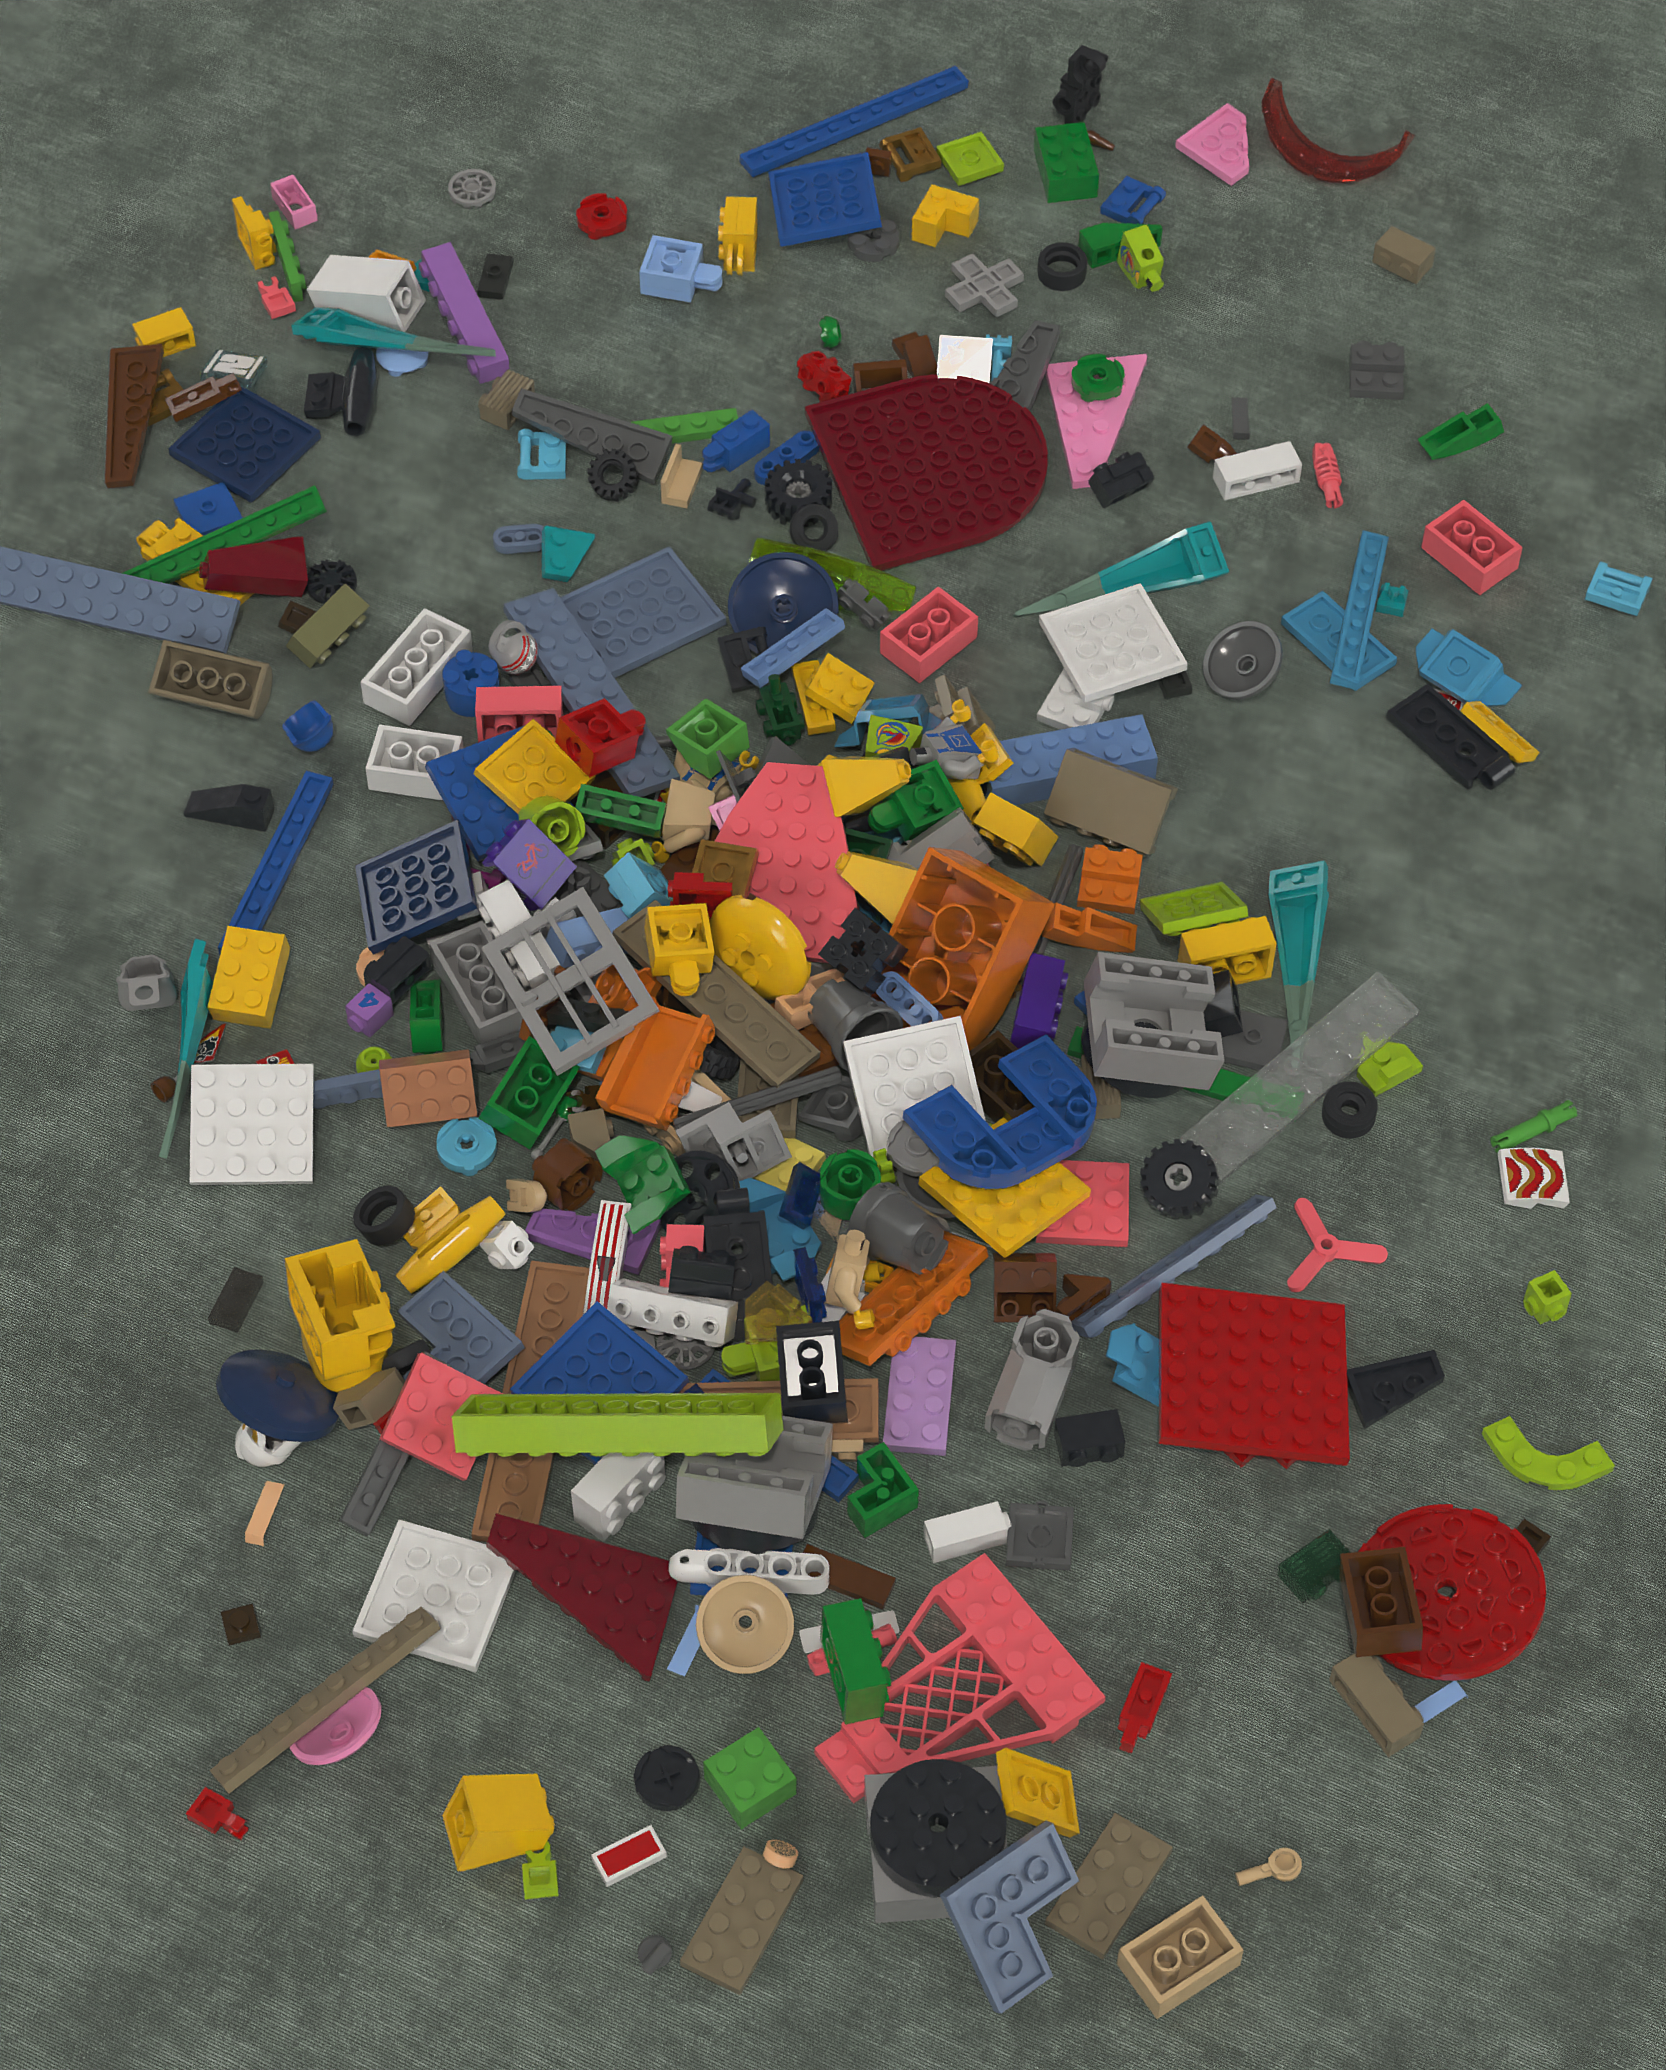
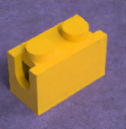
M181 307L132 324L133 330L137 335L135 338L137 346L162 344L164 348L163 357L196 346L193 327Z

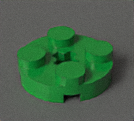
M1090 354L1078 360V364L1072 369L1071 383L1075 391L1081 395L1082 400L1086 402L1106 400L1118 397L1121 394L1125 371L1119 361L1114 359V362L1106 359L1107 355ZM1094 375H1098L1102 379H1095Z

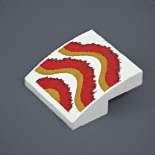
M1544 1148L1500 1149L1497 1152L1504 1204L1532 1209L1538 1203L1564 1209L1570 1203L1562 1151Z

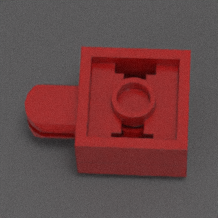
M604 698L559 717L555 743L590 778L635 758L638 738L644 734L646 719L641 712L634 709L620 714Z

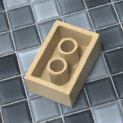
M1202 1895L1119 1949L1117 1965L1155 2018L1158 2019L1240 1966L1243 1948Z

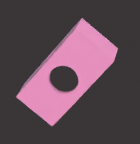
M294 175L270 183L273 200L294 230L318 221L315 204ZM299 204L302 208L292 211L289 206Z

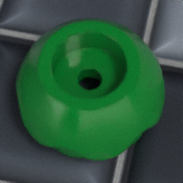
M824 316L819 322L822 328L821 339L825 342L824 348L830 347L832 349L841 342L840 324L834 317Z

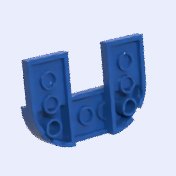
M1047 1034L999 1059L998 1068L1035 1107L994 1130L953 1085L903 1111L902 1118L939 1158L938 1167L952 1179L969 1186L984 1189L1011 1187L1074 1154L1089 1139L1094 1125L1097 1106L1094 1088L1083 1072Z

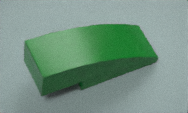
M1486 403L1468 415L1462 411L1418 438V442L1429 457L1434 460L1473 449L1504 433L1502 420L1491 406Z

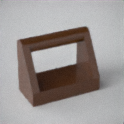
M905 359L853 363L852 383L854 393L862 391L861 389L874 388L908 378Z

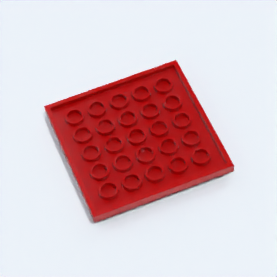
M1162 1282L1159 1289V1444L1347 1466L1350 1460L1345 1304Z

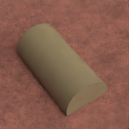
M163 640L148 693L258 719L265 711L272 688V668L268 663Z

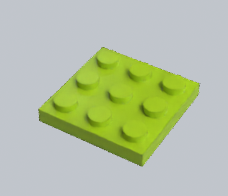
M1223 882L1139 899L1141 911L1163 934L1168 936L1180 935L1183 933V930L1193 928L1204 929L1212 927V924L1221 922L1228 924L1238 922L1240 918L1249 917L1247 905Z

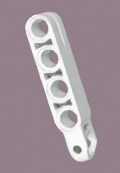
M685 1549L674 1554L669 1560L668 1571L673 1579L686 1583H703L711 1588L720 1581L736 1575L762 1577L774 1583L783 1593L816 1595L824 1592L829 1585V1563L825 1557L819 1554L776 1551L753 1554L750 1551L736 1549ZM687 1557L689 1562L681 1563L680 1559ZM714 1566L724 1567L723 1570L717 1572L711 1570ZM751 1567L755 1568L757 1571L754 1573H745L743 1570ZM784 1569L787 1570L789 1573L786 1575H778L775 1572ZM816 1571L820 1572L822 1575L819 1577H811L808 1575V1573Z

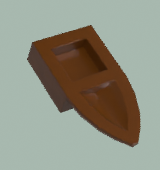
M1204 424L1187 446L1188 449L1208 463L1211 459L1215 461V459L1237 454L1225 439Z

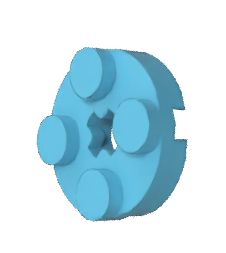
M468 1117L469 1120L460 1121L459 1119H452L438 1132L436 1148L438 1158L448 1169L462 1173L465 1176H474L479 1170L487 1167L496 1155L497 1140L494 1130L490 1125L478 1119V1117ZM461 1142H473L472 1147L469 1149H462L460 1144Z

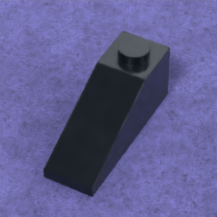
M239 784L192 791L183 814L184 817L266 832L274 812L271 789Z

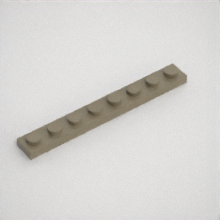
M419 1607L414 1612L409 1613L399 1624L382 1634L377 1641L363 1652L355 1655L350 1662L337 1672L329 1675L323 1683L310 1693L302 1696L296 1704L283 1714L275 1717L270 1724L256 1735L248 1738L243 1745L229 1756L222 1758L216 1766L209 1770L215 1780L230 1794L441 1629L439 1624L423 1607Z

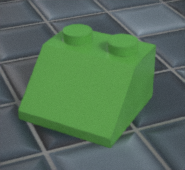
M706 698L666 729V734L688 765L709 779L713 778L723 769L716 751L720 750L732 762L743 751L750 748L747 724Z

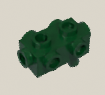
M772 674L768 677L769 685L759 688V699L755 700L756 711L759 717H765L766 721L762 722L765 737L773 738L776 736L784 744L790 746L797 739H801V730H805L804 719L801 713L797 714L796 712L797 700L795 693L789 692L786 682L780 683L779 675Z

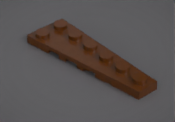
M162 344L110 349L105 484L107 488L129 487L135 484L164 356Z

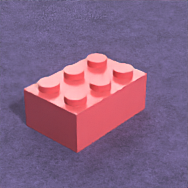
M1462 500L1425 526L1421 548L1478 595H1481L1518 569L1523 547L1468 502Z
M938 586L880 631V654L920 684L977 638L978 616Z
M476 687L475 714L478 743L522 727L532 719L537 721L544 729L549 730L556 738L559 717L563 716L562 687Z

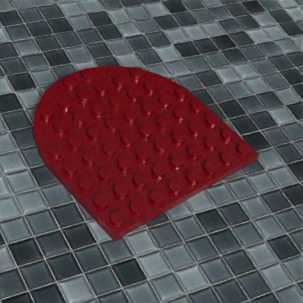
M938 374L924 375L804 406L806 418L873 573L972 546L1001 535L1015 526L1031 511L1043 491L1048 471V449L1042 429L1026 407H1022L1015 402L1011 394L990 383L957 375L956 379L938 378Z

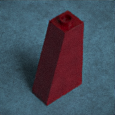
M297 536L209 550L205 561H201L199 565V577L203 578L204 590L302 597L308 582L304 538Z

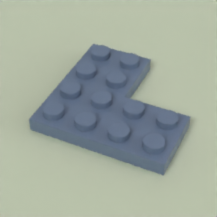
M445 1271L441 1272L397 1311L399 1316L434 1348L430 1353L431 1355L448 1363L453 1369L483 1384L525 1348L518 1337ZM410 1370L402 1376L405 1381L408 1377Z
M1045 1821L940 1894L993 2011L999 2014L1053 1977L1027 1918L1079 1882L1055 1826L1049 1821Z

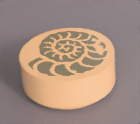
M769 1840L766 1843L763 1857L768 1863L776 1867L788 1869L795 1865L799 1853L789 1843L780 1840Z

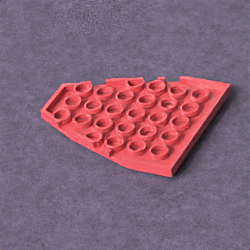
M767 762L729 813L715 842L757 848L759 855L748 896L751 893L769 902L793 922L807 945L804 952L808 962L828 963L818 953L832 936L838 939L846 930L841 927V924L854 908L859 910L855 890L836 872L837 869L835 868L838 857L842 853L846 854L849 851L845 827L841 816L835 817L823 766Z

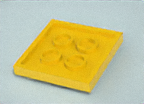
M534 719L477 766L474 771V775L517 814H519L522 807L541 796L556 797L568 803L579 793L581 784L589 785L595 778V775L589 778L555 743L556 738Z

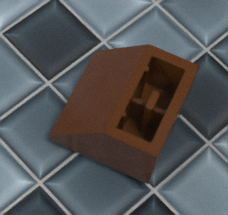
M993 1253L994 1322H1019L1020 1318L1028 1316V1318L1033 1317L1037 1311L1042 1309L1056 1312L1057 1260L1055 1253H1012L1006 1258L999 1253Z

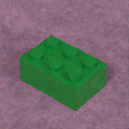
M1085 122L1035 127L1034 153L1047 203L1098 198L1099 172Z
M529 1036L478 1119L530 1150L580 1067L575 1065L557 1076L537 1041Z
M861 1598L822 1607L820 1642L845 1725L883 1717L885 1703H889L887 1687L891 1686L889 1670L887 1666L882 1667L879 1659L882 1657L881 1644L878 1638L873 1639L871 1629H873L872 1615L870 1610L864 1609Z

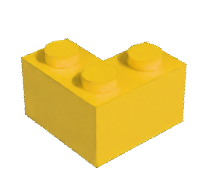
M932 184L912 218V241L936 247L945 231L969 238L978 222L979 198Z

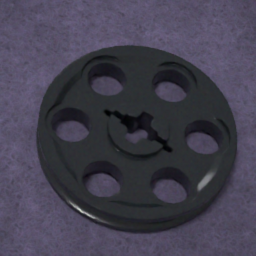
M689 1151L675 1158L681 1173L684 1164L687 1162L693 1164L692 1174L684 1179L689 1189L699 1192L700 1199L706 1204L696 1202L694 1194H688L660 1217V1225L666 1232L667 1224H674V1220L679 1214L685 1216L684 1225H700L704 1215H718L716 1190L740 1188L737 1174L726 1160L706 1151ZM718 1164L720 1167L719 1176L711 1180L708 1171L712 1165Z

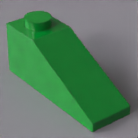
M1100 223L1079 230L1078 247L1086 254L1087 263L1091 269L1115 262L1118 258L1123 232L1146 224ZM1147 224L1157 246L1161 247L1162 226L1160 224Z
M440 979L417 981L411 987L410 1031L413 1053L426 1055L442 1051Z

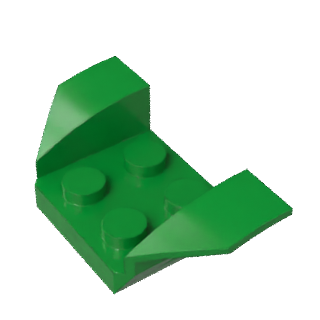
M619 1135L595 1150L603 1170L617 1180L626 1202L632 1204V1209L624 1214L634 1235L660 1219L662 1214L691 1193L672 1152L655 1141Z

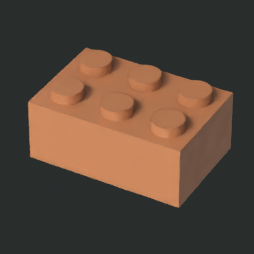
M469 1049L379 1060L387 1128L477 1116Z

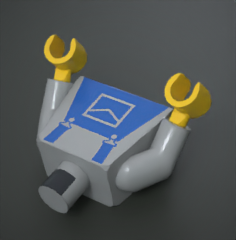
M959 699L952 704L954 714L950 718L947 716L933 730L926 731L922 736L920 748H912L909 756L912 765H922L937 760L947 779H978L980 769L984 766L983 762H995L999 757V752L992 739L983 741L979 749L963 725H956L958 721L966 722L971 718L969 706H965L964 701Z

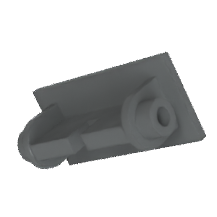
M849 578L837 592L838 603L847 611L852 610L859 616V621L866 628H873L877 632L883 622L891 615L887 611L889 608L875 596L868 603L865 602L864 599L870 592L856 580L852 581Z

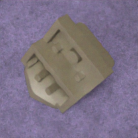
M945 674L935 679L937 691L934 694L939 704L929 708L930 713L942 721L947 716L950 718L954 714L952 704L956 700L962 699L965 706L968 705L970 708L971 718L966 722L958 721L956 725L962 724L969 735L984 723L994 732L995 724L981 709L980 703L968 687L957 691Z

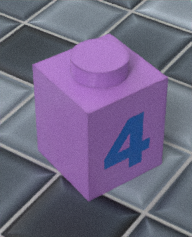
M370 983L345 1006L348 1025L354 1031H361L368 1037L377 1032L394 1015L391 998Z

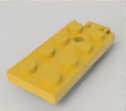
M178 517L175 520V526L171 530L163 522L156 520L136 537V541L141 548L142 557L149 561L203 535ZM199 571L175 581L185 588L238 599L241 602L240 606L254 594L204 590L203 578L199 577Z

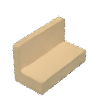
M675 444L661 479V503L687 509L703 471V463L683 459L680 444Z

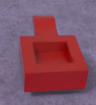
M204 1787L186 1812L188 1820L213 1834H216L219 1828L223 1827L233 1837L242 1840L249 1830L244 1825L246 1821L243 1818L231 1813L234 1809L232 1801L207 1787Z

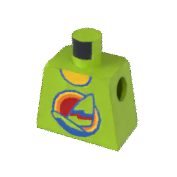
M1147 224L1123 232L1117 258L1118 265L1134 288L1139 289L1148 286L1151 292L1158 291L1164 285L1160 277L1164 260Z
M871 715L865 757H872L902 746L908 747L910 754L912 748H920L923 726Z

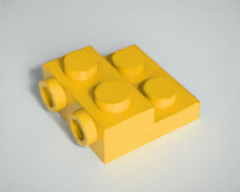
M242 196L233 198L232 204L238 238L254 269L258 270L274 265L275 257L273 253H276L277 250L274 240L270 236L274 234L271 221L264 218L261 210L253 212L251 205H246Z

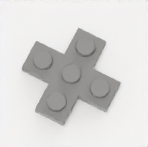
M973 253L952 263L951 271L961 282L945 289V297L959 312L982 302L997 318L1017 308L1018 300L1008 289L1023 282L1024 273L1009 258L990 268H987Z

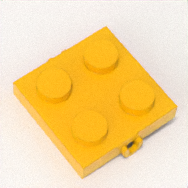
M827 653L819 668H815L811 674L810 679L812 680L804 694L852 724L858 711L867 701L866 698L875 682Z

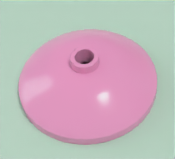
M364 1688L291 1745L290 1750L299 1761L309 1765L332 1764L351 1756L363 1747L375 1732L381 1717L380 1700L370 1688Z

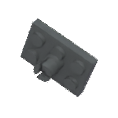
M583 859L572 861L577 866L576 869L548 901L550 902L555 897L560 901L584 887L598 912L623 906L621 901L616 899L608 890L610 885ZM578 907L574 909L576 918L583 916Z

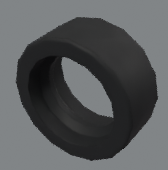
M1060 242L1048 245L1040 252L1037 273L1039 280L1044 286L1052 290L1069 291L1079 287L1084 282L1087 272V258L1081 248L1071 243ZM1064 261L1075 265L1077 268L1070 272H1058L1049 268L1048 265Z
M387 1185L368 1192L359 1201L354 1211L353 1220L355 1227L370 1244L377 1246L389 1245L399 1240L408 1232L413 1224L415 1211L413 1204L398 1187ZM397 1205L390 1218L379 1225L372 1226L373 1220L383 1209Z

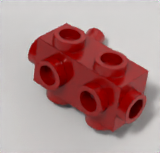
M820 351L803 354L797 361V368L799 369L797 377L803 382V388L808 391H815L820 396V402L848 395L852 380L841 367L837 366L838 361L835 357L828 359Z

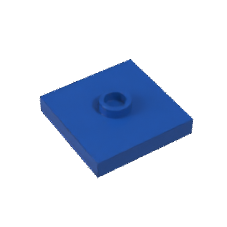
M223 483L173 499L174 506L181 519L203 536L243 518L230 492Z

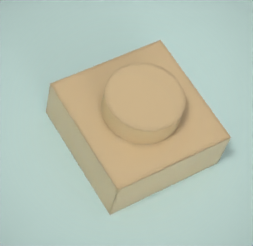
M832 1440L831 1455L838 1457V1460L841 1462L857 1461V1456L863 1454V1440Z

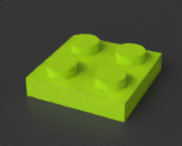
M982 131L936 146V152L941 162L958 186L1004 171L1003 161Z

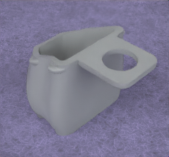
M152 954L131 957L120 966L121 974L116 978V982L118 983V999L125 1010L136 1011L168 1007L176 1002L177 991L174 986V975L164 959H160Z

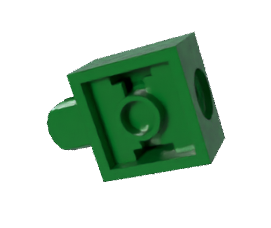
M934 760L912 769L911 777L907 784L884 798L882 803L873 807L868 815V823L877 833H885L898 827L906 842L907 840H913L957 808L961 807L963 810L964 807L938 761Z

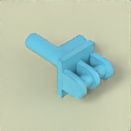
M986 334V338L993 339L991 382L994 377L997 378L1006 360L1011 358V335L1008 338H1001V335L990 337V334Z

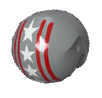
M506 620L498 625L491 635L488 646L489 653L492 659L497 662V667L502 671L518 675L529 671L534 666L538 657V646L536 640L531 634L526 632L525 627L520 622ZM517 628V634L505 638L504 634L508 629Z

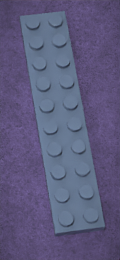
M0 546V604L158 640H168L224 654L227 653L241 604L238 599Z
M554 588L504 604L503 612L507 618L520 622L525 627L526 632L531 634L536 640L538 646L536 662L552 686L562 687V701L570 713L604 698L620 714L631 709L636 710ZM646 724L644 734L638 738L635 758L608 769L623 793L638 797L669 788L671 779L680 781V774Z

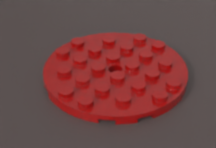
M1435 1504L1411 1509L1379 1526L1377 1533L1366 1544L1363 1543L1358 1551L1406 1548L1423 1625L1422 1650L1379 1656L1407 1673L1443 1681L1472 1679L1489 1674L1517 1658L1534 1639L1542 1623L1546 1606V1581L1541 1562L1533 1547L1517 1529L1514 1528L1512 1530L1500 1522L1498 1516L1474 1507L1472 1510L1453 1508V1504ZM1444 1586H1450L1456 1590V1593L1452 1595V1598H1449V1596H1443L1438 1593L1439 1589Z

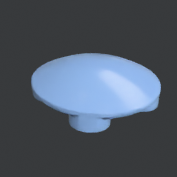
M379 348L376 350L378 363L388 370V374L393 377L424 368L428 364L429 352Z

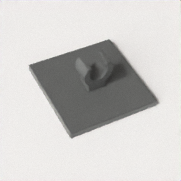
M718 750L716 754L738 803L745 793L744 787L750 786L757 777L755 770L753 771L752 767L737 774L734 764Z

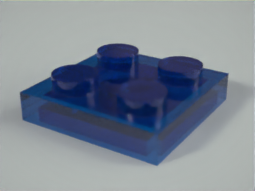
M806 1247L794 1249L795 1282L802 1305L806 1307L810 1323L822 1322V1318L827 1317L824 1304L826 1296L822 1283L818 1284L817 1281L818 1269L815 1258L808 1257Z

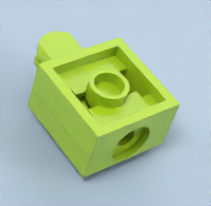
M805 1305L744 1319L746 1342L723 1348L721 1353L723 1371L729 1377L755 1372L757 1381H780L776 1326L810 1323Z

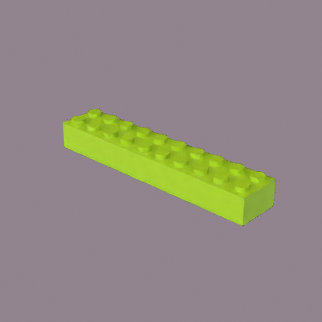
M780 1393L471 1394L452 1415L456 1453H467L468 1456L472 1457L481 1456L486 1453H498L499 1456L504 1457L512 1456L516 1453H528L530 1456H543L547 1453H559L561 1456H574L578 1453H590L592 1456H604L609 1453H621L623 1456H636L640 1453H653L654 1456H667L671 1453L698 1456L703 1454V1452H715L717 1456H730L735 1452H747L749 1456H761L770 1451L784 1430Z

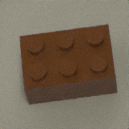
M1398 1547L1340 1554L1339 1577L1356 1657L1422 1650L1423 1625L1406 1548Z

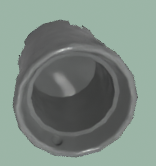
M842 977L845 981L837 983L834 979H831L817 989L809 1002L813 1009L812 1014L808 1011V1017L832 1047L831 1051L840 1066L849 1071L843 1041L902 1029L903 1020L894 1008L882 1001H877L870 994L858 988L849 979Z
M890 1182L878 1183L867 1190L857 1202L850 1218L848 1231L859 1230L865 1234V1239L870 1242L868 1257L871 1261H886L920 1275L923 1274L920 1270L925 1268L931 1271L942 1260L949 1241L943 1239L944 1230L950 1232V1227L945 1219L911 1200L906 1191Z

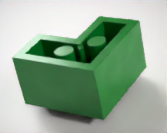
M884 1442L857 1456V1474L865 1487L847 1496V1515L862 1536L866 1538L918 1508L919 1489Z

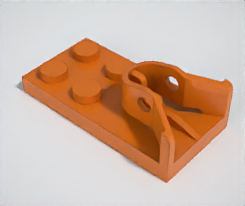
M614 965L602 971L595 987L608 1007L631 1011L639 1006ZM651 968L634 969L650 996L656 997L662 984L657 980L656 976L652 977ZM592 994L588 1003L599 1004ZM620 1038L607 1046L596 1074L578 1070V1073L603 1081L623 1039Z

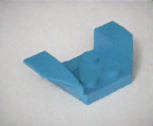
M1431 629L1416 646L1419 675L1464 704L1466 702L1481 701L1486 706L1506 705L1522 687V684L1504 674L1503 664L1497 656L1454 629L1448 631L1445 636Z
M923 694L868 699L858 711L854 726L838 736L835 748L860 745L864 737L866 722L869 725L871 715L895 719L901 722H910L913 720L912 717H918L919 726H923V734L936 728L942 720L929 712V706Z
M752 1178L739 1181L740 1188H748L750 1212L765 1211L771 1274L777 1272L784 1282L808 1272L817 1252L822 1250V1243L794 1200L788 1197V1192Z
M1135 1323L1112 1330L1110 1332L1106 1357L1117 1362L1113 1382L1159 1407V1339L1137 1327Z

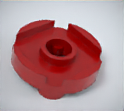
M605 193L592 194L585 197L580 202V207L576 210V220L579 228L587 233L588 237L592 240L615 235L618 232L625 231L627 227V207L619 197L615 196V199L608 198Z

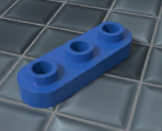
M798 432L759 460L754 466L755 480L765 486V479L768 478L769 471L774 472V466L777 464L783 467V461L789 460L791 464L795 463V459H801V463H805L806 459L809 460L819 452V446L813 432Z

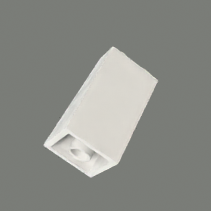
M330 255L307 288L315 307L340 309L357 317L402 332L407 331L426 301L409 260Z

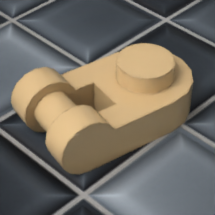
M506 1179V1189H509L510 1200L507 1201L508 1211L528 1213L540 1211L544 1207L547 1194L539 1182L524 1179Z

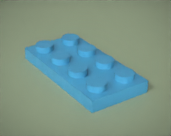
M1321 591L1281 617V625L1331 670L1333 669L1345 610L1324 591ZM1370 633L1357 690L1395 666L1397 662V657Z

